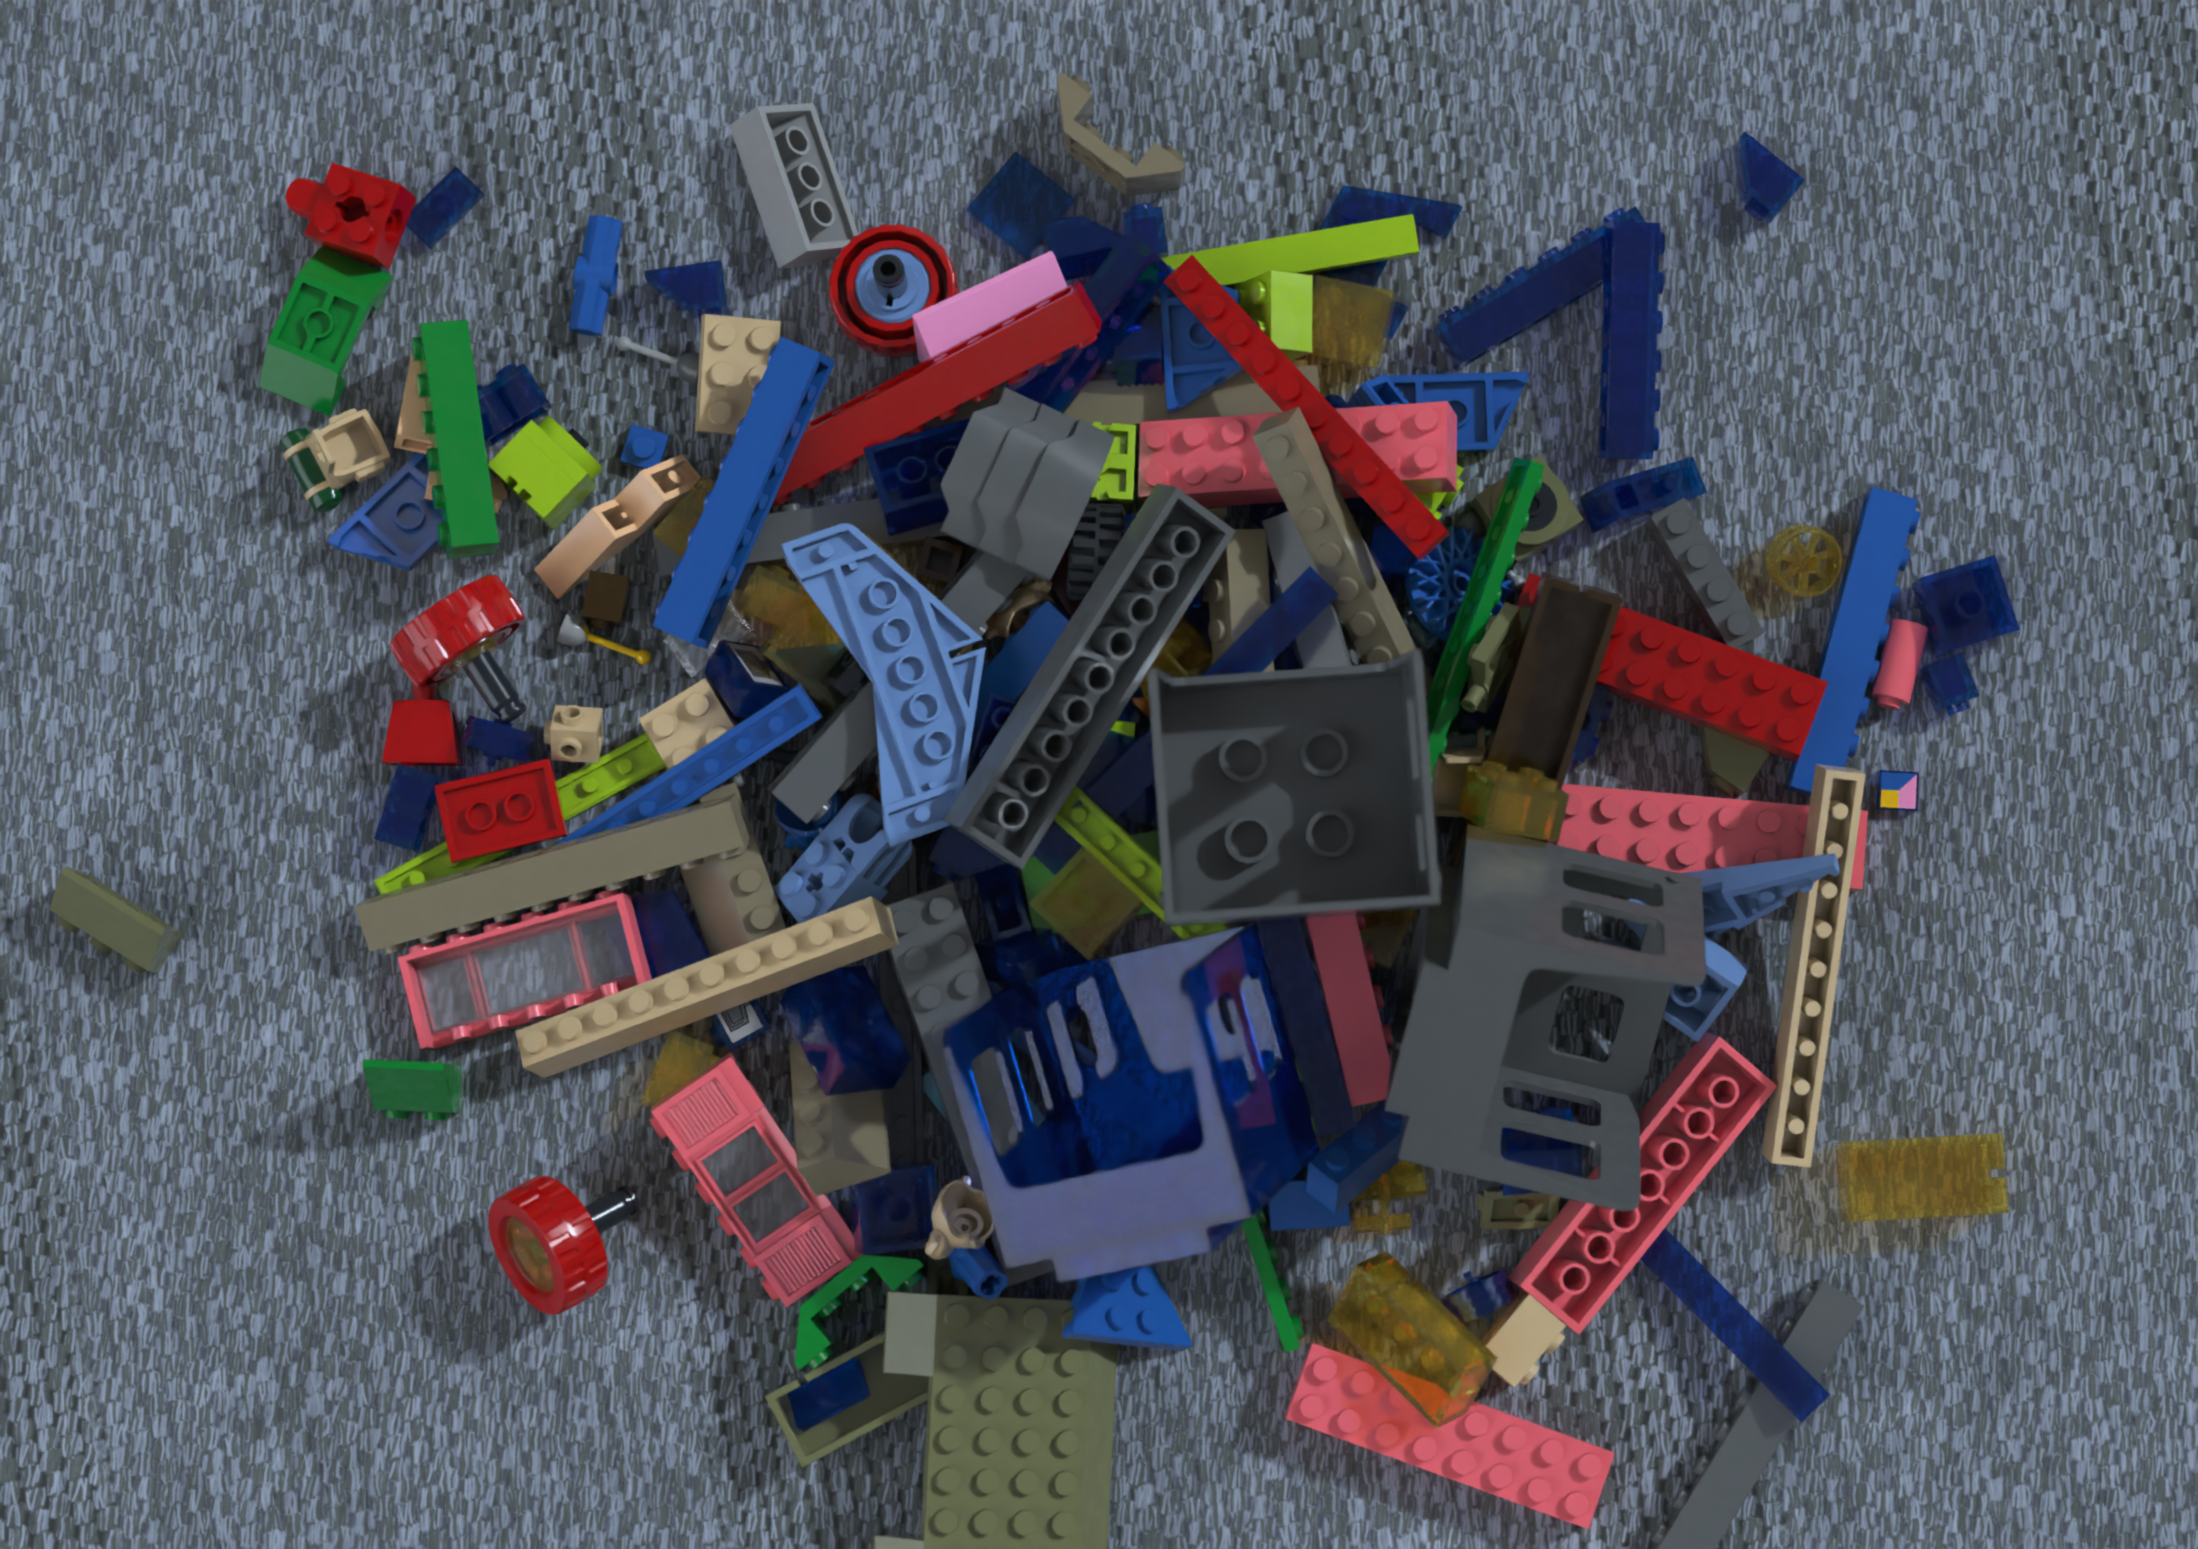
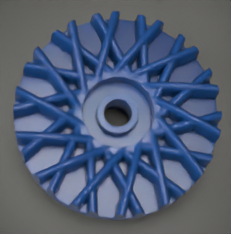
M1454 526L1446 528L1450 534L1421 561L1411 551L1405 568L1406 593L1415 615L1427 630L1446 642L1485 537L1473 539L1475 530L1467 532L1465 527L1455 531ZM1510 579L1502 582L1501 598L1496 607L1492 609L1490 617L1498 615L1504 605V598L1513 593V590L1507 587V585L1511 584Z

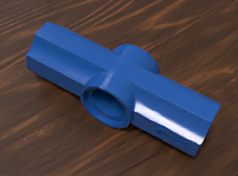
M589 215L582 256H578L574 270L573 289L575 290L568 327L572 332L588 336H603L609 298L615 293L619 264L616 261L623 232V222L602 215Z
M932 1221L928 1223L929 1235L934 1230ZM985 1244L979 1249L954 1248L947 1257L950 1261L952 1276L958 1280L965 1281L976 1295L982 1296L986 1301L998 1298L1001 1291L1008 1286L1007 1274L986 1249Z

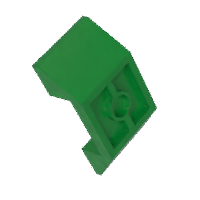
M321 246L298 272L268 339L259 387L332 417L347 383L341 375L370 310L379 311L394 278L393 275Z
M872 1253L862 1254L802 1304L799 1312L795 1365L799 1370L807 1365L813 1370L833 1354L829 1346L836 1340L817 1319L816 1316L818 1314L824 1319L840 1307L844 1302L839 1296L849 1288L855 1293L874 1278L870 1272L873 1268L892 1291L897 1290L899 1287L905 1292L908 1291L925 1276L921 1271L927 1264L923 1258Z

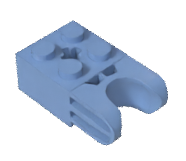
M857 794L848 800L773 888L775 894L798 923L871 896L881 901L888 893L885 886L911 856L913 851L911 840L890 847L884 829L876 834L883 822L882 805L874 796L870 794Z
M1629 899L1632 902L1648 905L1643 901ZM1624 920L1626 925L1640 937L1642 942L1646 924ZM1706 936V976L1704 982L1698 986H1684L1672 983L1662 1018L1696 1042H1699L1739 989L1750 967ZM1607 938L1599 942L1637 952L1640 949V946H1629L1613 938Z

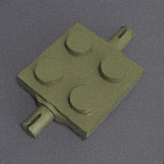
M1505 602L1498 615H1492L1488 620L1484 633L1485 636L1480 644L1475 643L1472 646L1468 655L1467 664L1471 666V676L1468 682V692L1461 701V706L1464 710L1468 712H1475L1477 710L1485 714L1488 712L1509 677L1530 608L1526 606L1518 607Z

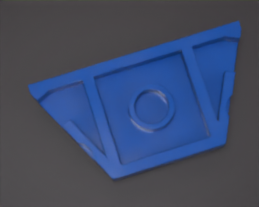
M1158 264L1166 406L1169 413H1176L1240 374L1244 369L1163 282L1175 270L1169 265ZM1221 285L1241 307L1238 291Z
M1529 372L1387 376H1389V381L1394 382V387L1399 388V393H1402L1403 398L1408 400V404L1448 401L1457 415V453L1495 451L1529 378Z
M417 452L327 539L328 544L335 549L411 571L439 544L437 524L443 523L441 509H434L433 500L424 499L429 476L427 454Z
M1091 1260L1082 1265L1078 1278L1079 1287L1074 1293L1070 1305L1074 1308L1071 1323L1063 1328V1338L1174 1351H1184L1192 1347L1191 1340L1154 1267Z

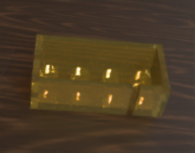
M2003 1133L1835 1142L1841 1222L2009 1213L2006 1177L1989 1176V1169H2005Z
M1385 1251L1356 1264L1326 1321L1437 1429L1467 1413L1480 1390L1478 1386L1485 1382L1498 1357L1418 1280L1410 1282L1411 1274L1388 1251Z

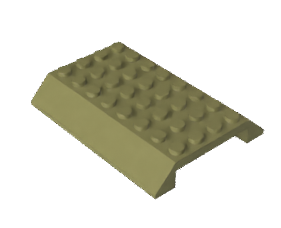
M887 1291L882 1372L929 1376L920 1539L914 1536L873 1535V1549L1108 1548L1117 1344L1063 1338V1328L1071 1323L1074 1308L1070 1306L1072 1300L998 1297L986 1301L982 1296Z

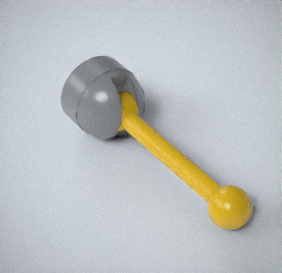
M571 613L566 614L557 642L568 646H578L588 640L636 658V661L641 665H646L650 662L651 654L645 649L637 651L591 634L585 620Z

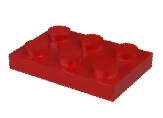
M549 758L434 786L452 863L554 840L568 835L554 770Z

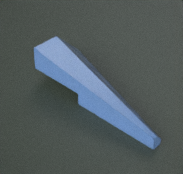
M1833 853L1680 874L1702 879L1704 935L1716 943L1720 934L1733 927L1738 930L1783 906L1786 898L1800 890L1802 893L1810 891L1813 888L1814 882L1828 874H1831L1833 877L1839 875L1840 868L1837 857Z

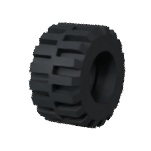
M1087 503L1069 542L1067 594L1070 601H1082L1124 536L1126 513L1122 504Z

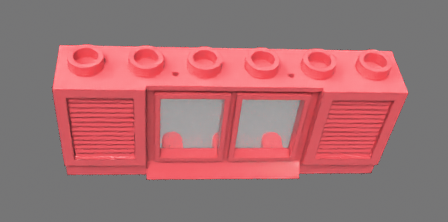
M731 1052L651 1106V1113L654 1115L649 1119L651 1125L661 1139L668 1136L676 1149L672 1152V1155L684 1172L689 1169L693 1171L699 1182L694 1184L699 1195L706 1204L712 1201L722 1213L716 1217L729 1237L736 1234L744 1247L739 1249V1252L751 1269L758 1266L766 1279L761 1283L774 1302L780 1299L787 1308L865 1253L864 1246L860 1240L858 1241L847 1226L846 1220L839 1210H836L827 1195L816 1196L797 1170L796 1147L790 1143L774 1115L768 1111L759 1098L752 1083L746 1079L739 1069Z

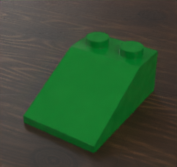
M363 1059V1071L374 1109L386 1110L385 1118L409 1119V1112L414 1111L425 1112V1120L449 1121V1113H460L462 1066L439 1062Z

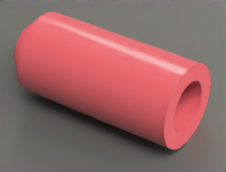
M1890 619V628L1882 649L1879 669L1871 696L1878 699V706L1891 710H1900L1901 705L1910 704L1929 628L1912 621Z

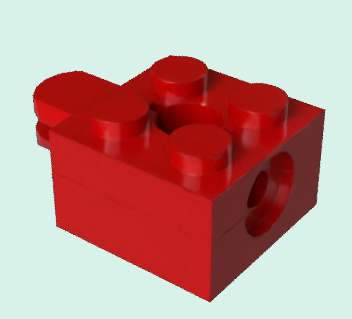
M331 163L324 184L307 178H297L289 185L285 196L286 203L293 212L310 219L304 235L318 246H324L340 254L386 269H390L416 201V197L399 183L335 163Z

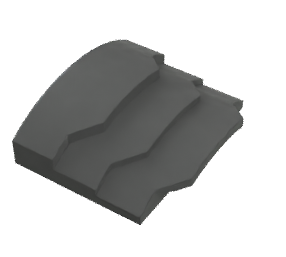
M1005 387L996 405L972 413L954 456L940 483L949 509L940 532L1048 582L1051 580L1082 517L1115 436L1080 419L1076 420L1044 404H1039Z

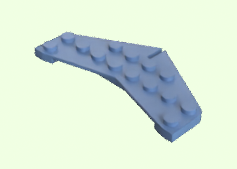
M838 524L781 544L788 567L873 683L883 829L889 846L892 847L950 826L943 819L965 786L986 647L952 659L948 652L977 643L983 639L852 524Z

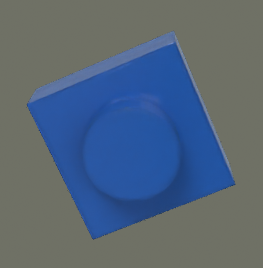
M632 424L620 458L621 463L643 470L661 463L670 436Z

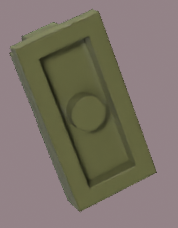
M1486 1187L1484 1191H1478L1476 1207L1481 1211L1480 1228L1546 1229L1558 1215L1560 1197L1520 1187Z

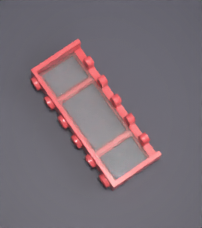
M618 889L603 891L595 894L596 901L581 904V900L568 901L558 905V912L544 915L543 910L521 915V922L507 926L506 921L491 923L483 926L484 933L471 937L469 932H463L447 936L445 938L446 944L432 947L430 942L409 947L408 955L397 958L420 1049L433 1051L557 1016L652 980L632 904V896L624 893L619 894Z

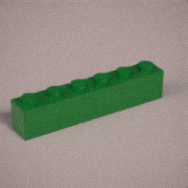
M467 320L420 323L417 337L411 338V350L413 360L420 361L422 374H417L416 385L418 397H425L427 411H422L421 418L424 435L430 434L432 448H427L429 472L436 473L437 485L432 486L434 509H441L443 522L437 524L439 546H446L448 559L495 555L499 545V537Z

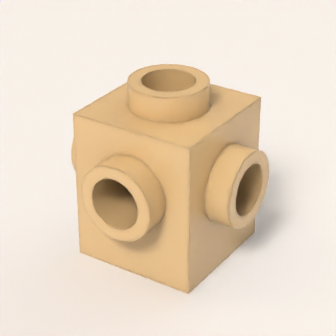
M555 705L552 721L546 720L544 726V744H550L551 760L572 763L599 762L604 738L603 708Z

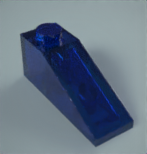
M1693 457L1605 482L1580 496L1579 500L1592 533H1596L1663 510L1682 498H1685L1687 501L1707 493L1695 460Z

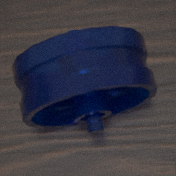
M470 715L467 716L465 723L467 726L465 733L461 736L460 744L484 751L483 756L488 757L486 765L494 767L495 761H502L503 757L528 763L531 755L529 751L531 745H534L536 735L512 728L513 723L511 722L502 725L497 718H494L492 722Z
M1504 1269L1497 1270L1481 1278L1479 1275L1473 1277L1471 1272L1467 1271L1463 1273L1466 1281L1461 1283L1462 1287L1445 1295L1440 1300L1444 1309L1447 1308L1449 1312V1319L1453 1327L1478 1318V1320L1484 1318L1488 1325L1494 1322L1491 1314L1496 1312L1495 1309L1513 1300L1517 1295L1514 1288L1510 1287L1507 1281L1508 1276Z

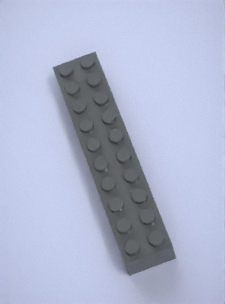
M1157 483L943 821L1004 862L1023 869L1236 531L1179 488Z
M947 883L886 904L890 908L899 942L898 946L888 949L965 1175L971 1178L973 1188L984 1191L985 1196L991 1199L992 1205L995 1208L996 1226L988 1237L990 1247L993 1248L995 1260L1007 1274V1287L1083 1260L953 883Z

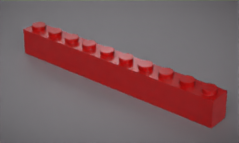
M1080 281L809 421L772 506L782 504L792 496V491L802 486L805 489L815 487L826 478L825 474L836 468L839 472H843L859 462L858 457L871 451L872 455L886 450L893 444L892 439L902 434H905L906 437H911L919 433L927 426L925 422L937 416L940 420L952 416L960 410V404L970 399H973L974 402H979L987 398L995 391L993 387L1005 381L1009 385L1020 381L1029 374L1028 369L1040 363L1043 367L1055 363L1063 356L1062 352L1075 345L1077 349H1081L1094 342L1098 338L1097 334L1100 332L1102 320Z

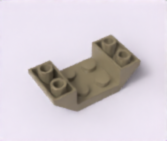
M1063 72L1057 77L1058 104L1064 149L1067 153L1125 196L1179 190L1184 185L1186 165L1182 162L1184 158L1173 147L1169 145L1161 147L1154 142L1135 166L1132 164L1134 161L1133 157L1119 146H1115L1112 149L1101 140L1103 135L1095 127L1087 123L1093 115V95L1089 93L1091 91L1090 86L1076 75H1072L1069 78Z

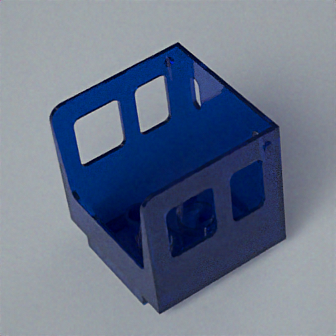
M1256 923L1023 976L948 1025L943 1032L945 1058L1006 1268L1052 1259L1058 1283L1212 1252L1245 1219L1252 1218L1320 1152ZM1222 995H1224L1227 1001L1235 1032L1231 1031L1226 1025L1219 1001ZM1070 1007H1080L1086 1013L1098 1055L1095 1065H1085L1078 1057L1067 1019V1011ZM1020 1026L1023 1028L1047 1111L1046 1119L1037 1127L1032 1118L1011 1045V1033ZM990 1047H992L995 1053L1017 1129L1016 1143L999 1156L992 1142L972 1073V1060Z

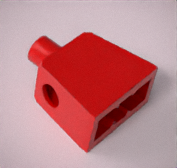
M413 684V700H394L382 758L384 764L388 766H463L455 705L449 700H436L437 684L424 689H419Z

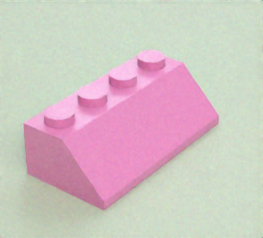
M1052 250L913 314L912 319L920 363L1066 288L1067 284Z

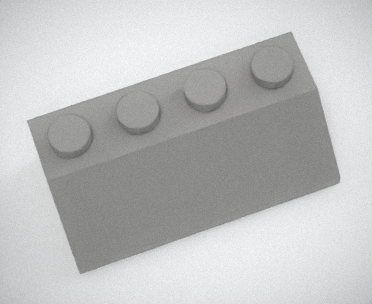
M814 103L757 106L729 125L778 269L803 267L839 255L840 250L859 233Z

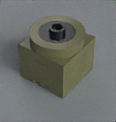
M1541 454L1532 459V461L1545 466L1542 472V486L1532 499L1528 510V524L1519 535L1514 548L1515 559L1510 568L1511 570H1514L1575 531L1584 520L1569 498L1565 485L1551 471ZM1508 474L1474 496L1470 504V508L1474 509L1482 519L1487 531Z

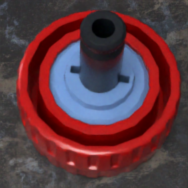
M884 224L875 228L871 227L864 230L860 235L854 236L840 250L838 258L835 259L832 265V273L829 276L830 306L839 327L852 343H856L865 352H872L875 356L900 358L901 356H914L917 353V344L912 315L958 294L957 275L951 259L944 248L938 245L929 234H924L920 229L906 227L903 224Z

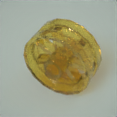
M1806 524L1788 526L1776 534L1768 546L1766 555L1767 572L1774 584L1795 596L1807 598L1821 595L1830 589L1838 579L1843 563L1841 548L1835 538L1822 529ZM1812 533L1804 549L1798 536ZM1820 538H1822L1827 550L1813 554ZM1789 542H1792L1794 549L1789 554L1783 553ZM1827 559L1825 570L1822 571L1819 569L1821 566L1820 560ZM1781 560H1786L1791 566L1782 573ZM1799 571V588L1789 586L1786 582ZM1808 573H1814L1819 579L1808 586Z

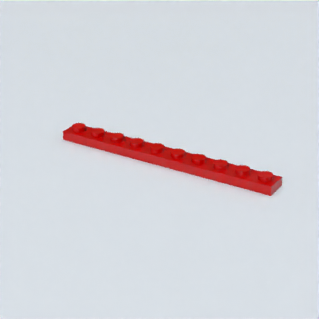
M1193 255L1188 257L1163 281L1283 412L1298 406L1300 407L1322 455L1420 561L1450 534Z

